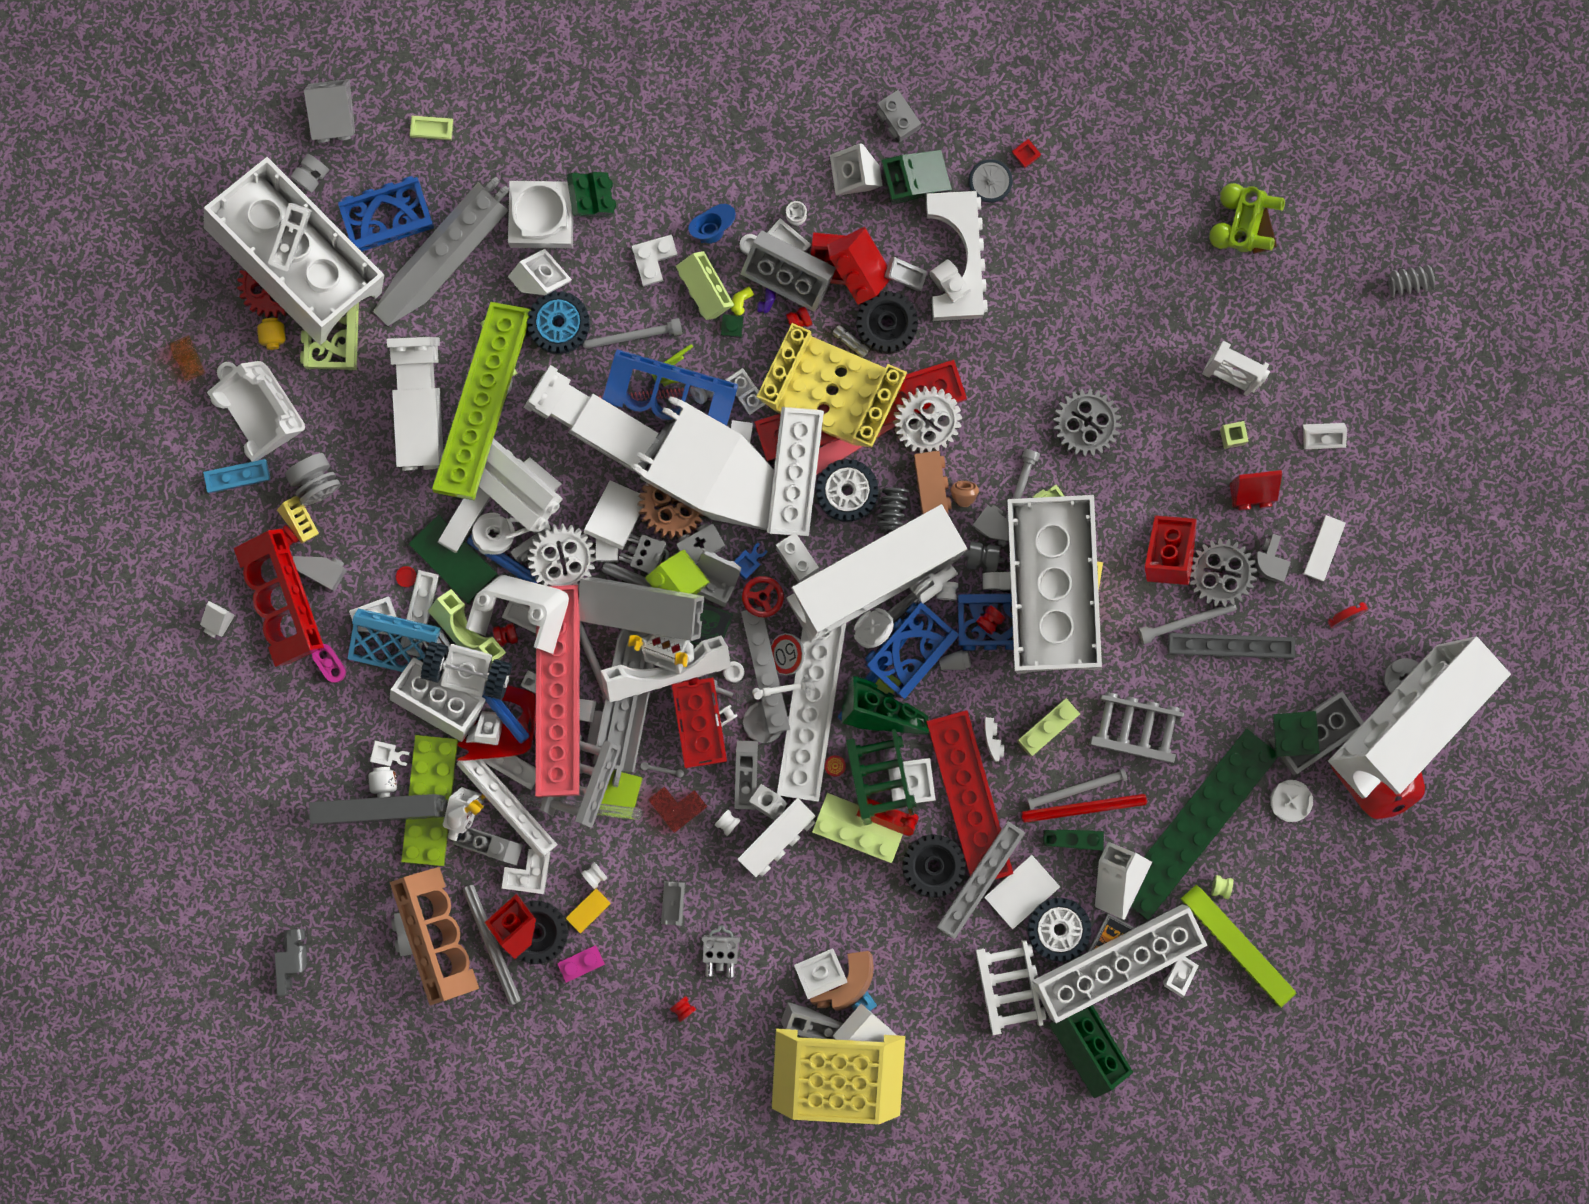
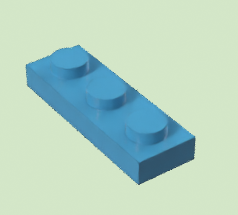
M266 459L203 472L207 493L271 481Z

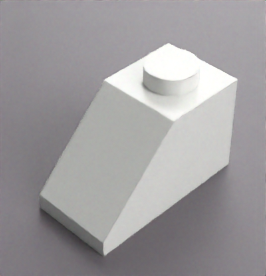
M208 601L200 625L205 628L203 632L214 638L216 635L222 637L235 615Z

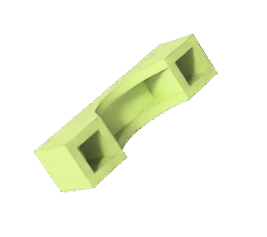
M452 589L436 599L428 609V612L456 645L493 655L490 664L491 668L493 660H501L506 652L493 637H482L466 629L465 604Z

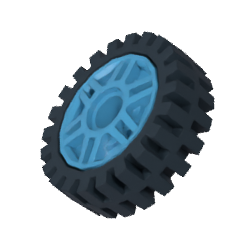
M552 291V293L539 297L536 303H533L531 311L529 310L528 313L530 319H527L531 338L537 346L551 354L562 355V353L567 354L572 350L575 351L583 344L590 330V318L586 307L579 298L565 291ZM558 318L564 320V324L561 327L553 325L554 321Z

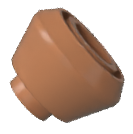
M958 481L953 484L950 491L955 503L961 507H968L975 502L979 488L973 482Z

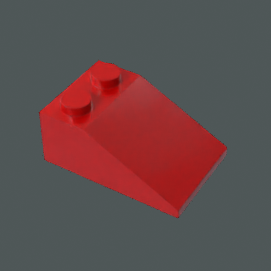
M1282 470L1238 475L1230 482L1233 508L1238 507L1239 511L1250 510L1251 506L1259 505L1260 508L1272 507V504L1278 501Z
M1168 516L1154 517L1145 563L1147 582L1189 585L1197 519Z

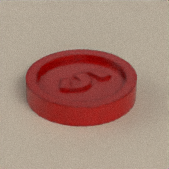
M404 566L397 571L396 581L400 586L411 587L415 584L417 573L413 568Z

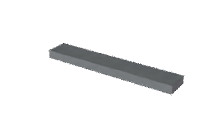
M1168 633V654L1295 659V637Z

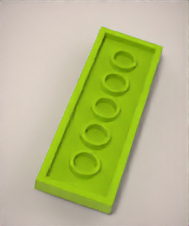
M415 735L409 796L437 794L445 796V800L449 801V797L453 792L458 746L457 739ZM445 817L406 820L401 862L437 866L445 865L448 829L443 827Z

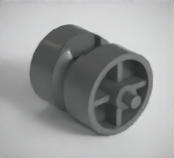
M971 541L969 550L962 555L966 556V568L978 570L982 567L986 572H996L997 564L999 562L1004 563V558L999 556L1000 546L988 544L987 547H984L982 543Z

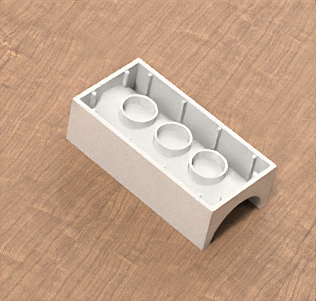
M268 157L204 207V229L319 345L326 341L334 325L354 305L369 296H373L376 299L382 293L384 274ZM294 203L312 211L287 272L268 265V261L288 204Z
M1094 495L1008 499L1015 672L1023 674L1047 670H1102Z
M941 504L793 586L791 589L794 594L786 599L809 640L813 642L910 588L929 573L935 574L944 569L948 564H953L963 555L967 547Z
M1477 636L1436 645L1328 762L1361 798H1366L1381 781L1392 789L1395 794H1401L1511 674Z

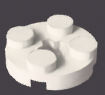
M486 513L480 516L474 524L472 540L482 554H501L512 545L514 537L505 539L504 536L515 532L513 524L508 518L505 519L498 513ZM490 530L499 533L495 538L488 535Z

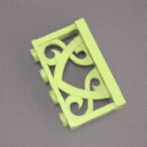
M359 302L347 312L345 317H341L338 321L347 325V329L336 333L331 343L328 340L321 345L316 341L312 343V337L305 330L301 331V342L304 343V351L300 353V362L306 369L357 370ZM344 337L346 339L345 344L342 345L338 342V347H336L335 344L338 338ZM319 348L320 353L318 356L325 352L326 348L328 354L322 361H316L312 357L313 350ZM333 354L346 358V362L329 361Z

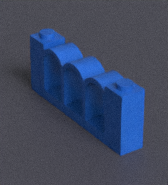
M616 350L603 400L616 408L622 407L625 404L629 409L639 412L651 407L657 417L665 420L673 419L662 412L663 408L657 402L658 388L661 378L664 377L686 384L681 399L684 402L686 401L690 385L714 392L707 415L727 426L738 384L622 350ZM633 369L657 375L653 393L646 401H636L628 392ZM678 406L675 409H671L677 415L681 412Z

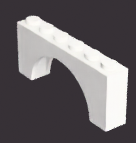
M977 191L926 194L927 219H937L947 223L958 233L963 241L967 264L962 278L971 290L954 303L946 293L933 296V321L983 318L984 312L988 310L987 300H983V292H986V279H982L981 271H985V260L981 259L980 251H984L983 238H979V230H982V218H978V210H981V197H977Z

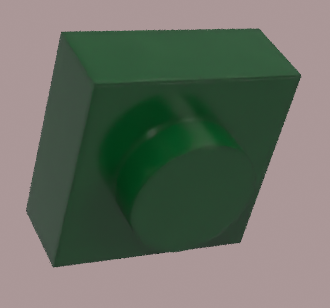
M723 314L721 336L742 338L744 316Z

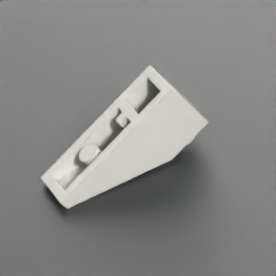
M294 203L288 204L268 265L287 272L289 271L312 210Z

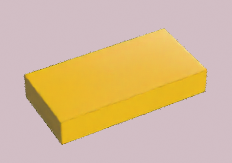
M596 888L566 919L579 933H582L611 903Z

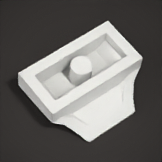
M481 712L479 722L469 731L466 743L478 742L498 745L502 721L495 712Z

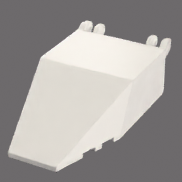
M670 396L668 399L670 403L678 406L681 412L677 415L672 410L663 408V413L675 419L672 428L654 460L642 453H638L637 457L640 460L651 464L648 471L637 464H632L631 468L641 475L640 479L711 520L767 530L774 469L741 434L688 403Z

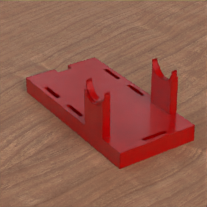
M714 677L697 680L696 685L689 686V682L672 684L685 769L727 762ZM712 693H714L716 705L713 703ZM676 699L679 700L680 711H678ZM715 714L718 715L719 726H717ZM680 720H682L683 732H681ZM712 760V762L699 763V762H703V761Z

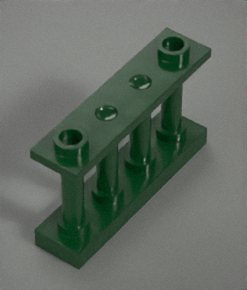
M896 729L891 730L892 740L860 746V744L856 745L854 738L846 740L861 819L864 826L872 824L871 817L875 816L876 813L907 807L911 816L914 815L913 808L917 807L914 794L910 795L900 749L904 748L902 735L898 736ZM895 748L897 759L867 766L864 764L860 765L859 757H863V754ZM897 767L900 769L901 779L874 785L864 784L863 777H866L867 774ZM900 787L904 789L905 799L877 805L868 804L867 797L873 793Z

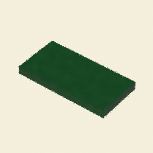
M438 514L409 545L468 604L498 574L465 541L457 553L439 544L438 541L448 523Z

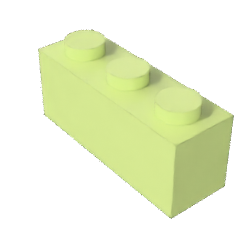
M704 251L693 253L676 265L680 278L685 282L690 296L695 300L700 314L706 320L717 318L734 306Z
M1066 698L1019 738L1017 742L1032 757L1078 717L1080 713Z

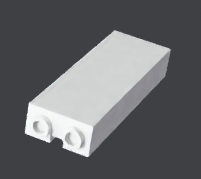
M493 438L479 487L529 531H541L547 525V520L551 514L559 509V503L563 498Z

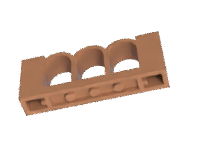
M440 867L390 882L429 1005L479 989L473 968L469 969V956L466 950L458 944L460 940L459 926L449 916L451 902L448 894L442 889L446 886ZM418 896H425L431 901L434 910L431 919L424 920L417 899ZM428 924L436 925L442 933L443 941L437 949L433 948L426 926ZM436 953H444L449 957L452 964V972L448 977L443 978Z

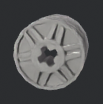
M323 453L305 458L285 472V476L292 487L301 486L295 494L297 497H301L299 501L302 506H308L326 499L341 486L338 479L333 480L336 477L334 472L324 474L330 468V464Z

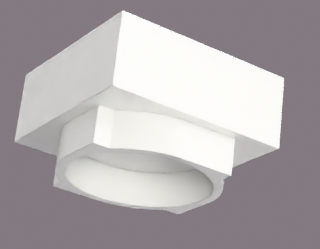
M509 181L508 244L510 248L573 249V214L567 182Z

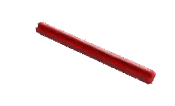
M1145 794L1029 810L1021 812L1022 821L1026 823L1143 806L1147 804V797Z

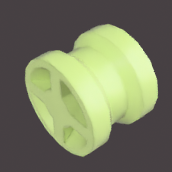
M1216 875L1211 895H1221L1223 898L1229 899L1234 880L1231 878L1222 879L1221 876Z

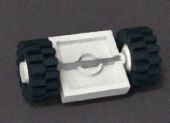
M430 642L425 653L420 677L421 679L438 683L443 674L441 686L481 697L484 694L485 696L502 700L508 686L512 663L494 659L490 668L493 656L491 654L454 644L450 645L448 652V646Z

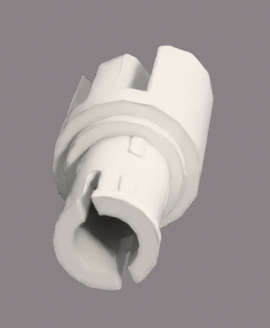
M948 564L936 574L929 573L911 586L910 589L921 603H925L942 591L943 584L958 575V573L951 564Z

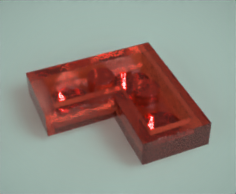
M663 787L648 799L674 833L708 807L695 790L679 803H677L666 787Z

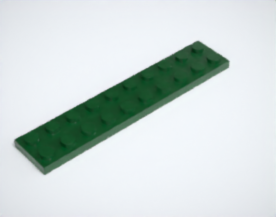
M1247 728L1144 855V858L1151 861L1152 864L1131 907L1145 919L1149 920L1278 758L1276 757L1275 750Z

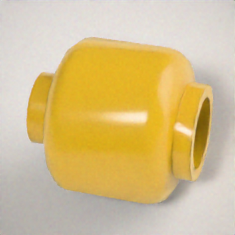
M278 318L263 319L262 323L257 326L259 344L266 346L267 350L279 349V345L285 343V327Z

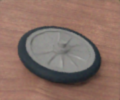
M983 160L976 164L970 172V190L977 191V197H981V201L988 203L998 202L1004 199L1012 188V174L1009 168L998 160Z

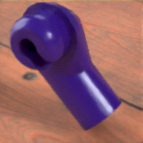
M768 288L765 289V302H757V311L759 313L764 312L765 314L770 311L776 298V292Z

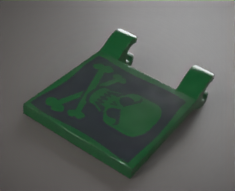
M703 603V613L700 614V621H702L701 637L690 641V643L698 645L701 641L722 636L724 639L733 613Z

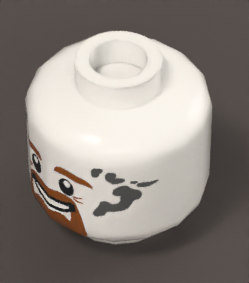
M390 767L373 768V772L369 773V790L371 793L377 794V798L390 797V793L396 791V773L390 770Z

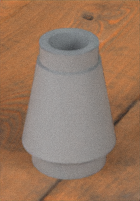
M963 649L939 658L941 670H966L971 667L969 651H963Z

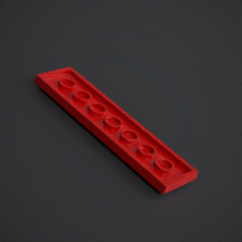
M968 710L926 722L969 876H971L1000 833L1001 827ZM1010 859L1007 860L995 879L1014 874Z

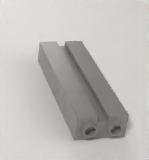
M595 577L580 579L578 585V604L581 622L689 641L701 637L702 621H700V614L703 613L704 596Z

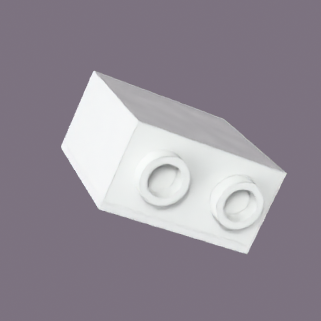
M796 532L776 545L777 552L798 583L819 572L818 565Z
M860 1004L833 1037L836 1040L883 1042L884 1035L896 1034L865 1006Z

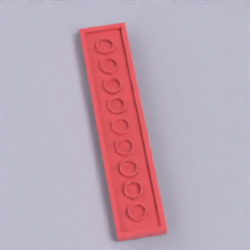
M578 585L549 586L566 592L569 602L554 653L551 654L536 648L535 796H579ZM536 626V638L540 628L539 626Z

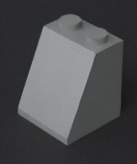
M350 79L308 84L304 89L312 140L323 143L330 141V138L338 137V140L351 139V136L355 133Z

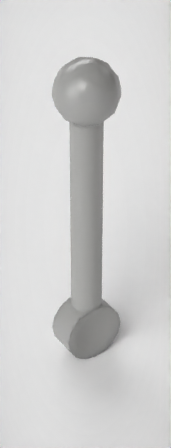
M643 762L640 765L642 770L650 769L674 774L679 778L684 776V771L681 769L676 771L649 765L647 762Z

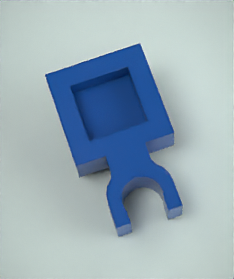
M759 543L752 548L751 554L745 550L734 561L741 567L739 575L744 580L760 566L757 559L763 558L768 552L765 550L762 554H758L756 548L760 545Z

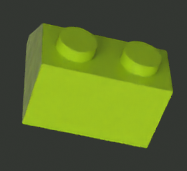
M685 549L661 563L645 577L653 588L695 595L710 583Z

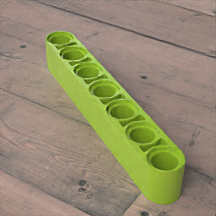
M1198 885L1191 888L1181 898V901L1190 907L1192 913L1199 920H1202L1201 923L1213 936L1217 937L1216 939L1228 952H1231L1234 959L1243 968H1246L1245 971L1257 984H1260V987L1271 999L1275 1000L1274 1002L1280 1008L1297 994L1290 984Z

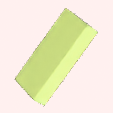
M411 116L410 137L452 141L453 119Z

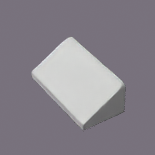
M1345 423L1303 425L1304 449L1346 448L1347 427Z

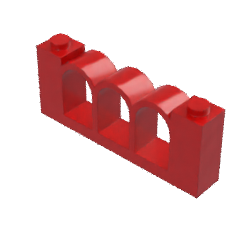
M283 529L266 531L233 548L240 568L244 567L243 575L246 584L252 590H256L253 595V604L256 612L265 618L263 633L266 640L271 644L268 648L274 666L293 663L324 648ZM271 558L277 578L266 583L261 575V566L264 561ZM281 586L287 606L275 610L271 604V593L276 587ZM290 613L297 634L286 638L281 632L280 623L282 618Z

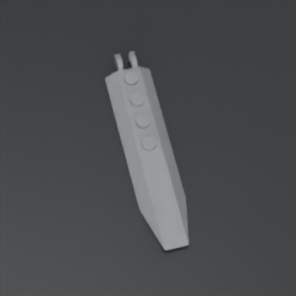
M497 177L493 178L485 188L478 182L395 275L373 311L387 326L425 304L509 211L500 203L509 191L507 186L502 187L495 197L490 193L499 183Z
M622 629L617 639L612 667L623 665L636 669L655 668L654 664L644 660L642 648L636 651L634 650L635 646H628L631 635H638L643 638L650 634ZM650 691L630 696L620 701L610 702L607 696L605 698L596 746L602 747L605 740L621 747L614 766L616 771L612 780L613 787H618L621 771L634 773ZM594 754L592 764L596 765L598 755Z

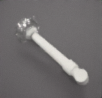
M804 674L801 682L798 684L773 688L767 687L762 690L755 688L752 694L755 699H760L762 696H771V694L801 688L807 695H811V690H814L815 687L813 678H809L807 674Z

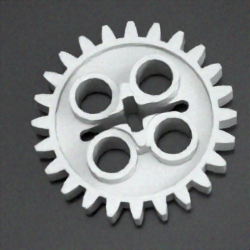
M924 386L923 392L916 388L915 395L908 392L910 398L907 400L902 397L904 405H897L900 412H894L897 420H894L893 423L897 426L895 428L896 434H900L898 436L899 440H904L906 447L911 445L912 451H915L918 447L920 453H923L925 448L928 452H931L934 447L939 451V445L946 448L947 440L953 442L951 435H958L955 428L961 427L960 422H958V420L962 419V416L958 414L961 410L959 406H955L957 404L956 400L951 399L950 393L945 395L942 388L937 393L935 386L932 387L931 391H928V388ZM932 403L928 409H922L924 404ZM914 409H918L927 419H931L933 424L940 428L941 431L936 430L927 420L924 421L922 416L915 412ZM946 415L947 417L944 421H938L940 416ZM917 418L915 424H908L911 419ZM927 431H933L929 437H924Z
M554 524L553 531L545 528V535L538 533L539 541L532 539L535 547L528 548L533 553L527 555L528 560L532 561L528 563V567L534 568L531 571V575L536 576L537 583L543 580L542 585L545 586L548 584L550 586L578 585L577 582L583 579L584 576L591 577L588 569H595L594 565L590 562L596 561V557L591 555L596 551L591 547L593 545L592 541L587 540V534L581 535L582 531L580 528L574 532L573 525H570L567 530L564 524L561 525L560 529H557ZM557 541H560L561 550L564 555L566 575H563V568L559 560L560 555L557 549ZM568 542L575 543L572 549H565V545ZM553 547L554 551L551 554H545V549ZM572 562H579L577 568H569ZM551 567L559 568L555 574L548 573Z

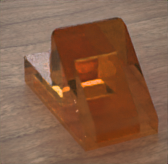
M190 335L170 343L173 358L178 362L185 381L192 380L206 373Z

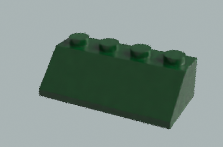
M1093 1005L1058 1023L1053 1021L1049 1024L1094 1099L1112 1091L1134 1073Z

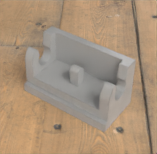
M664 881L661 924L682 926L685 883Z

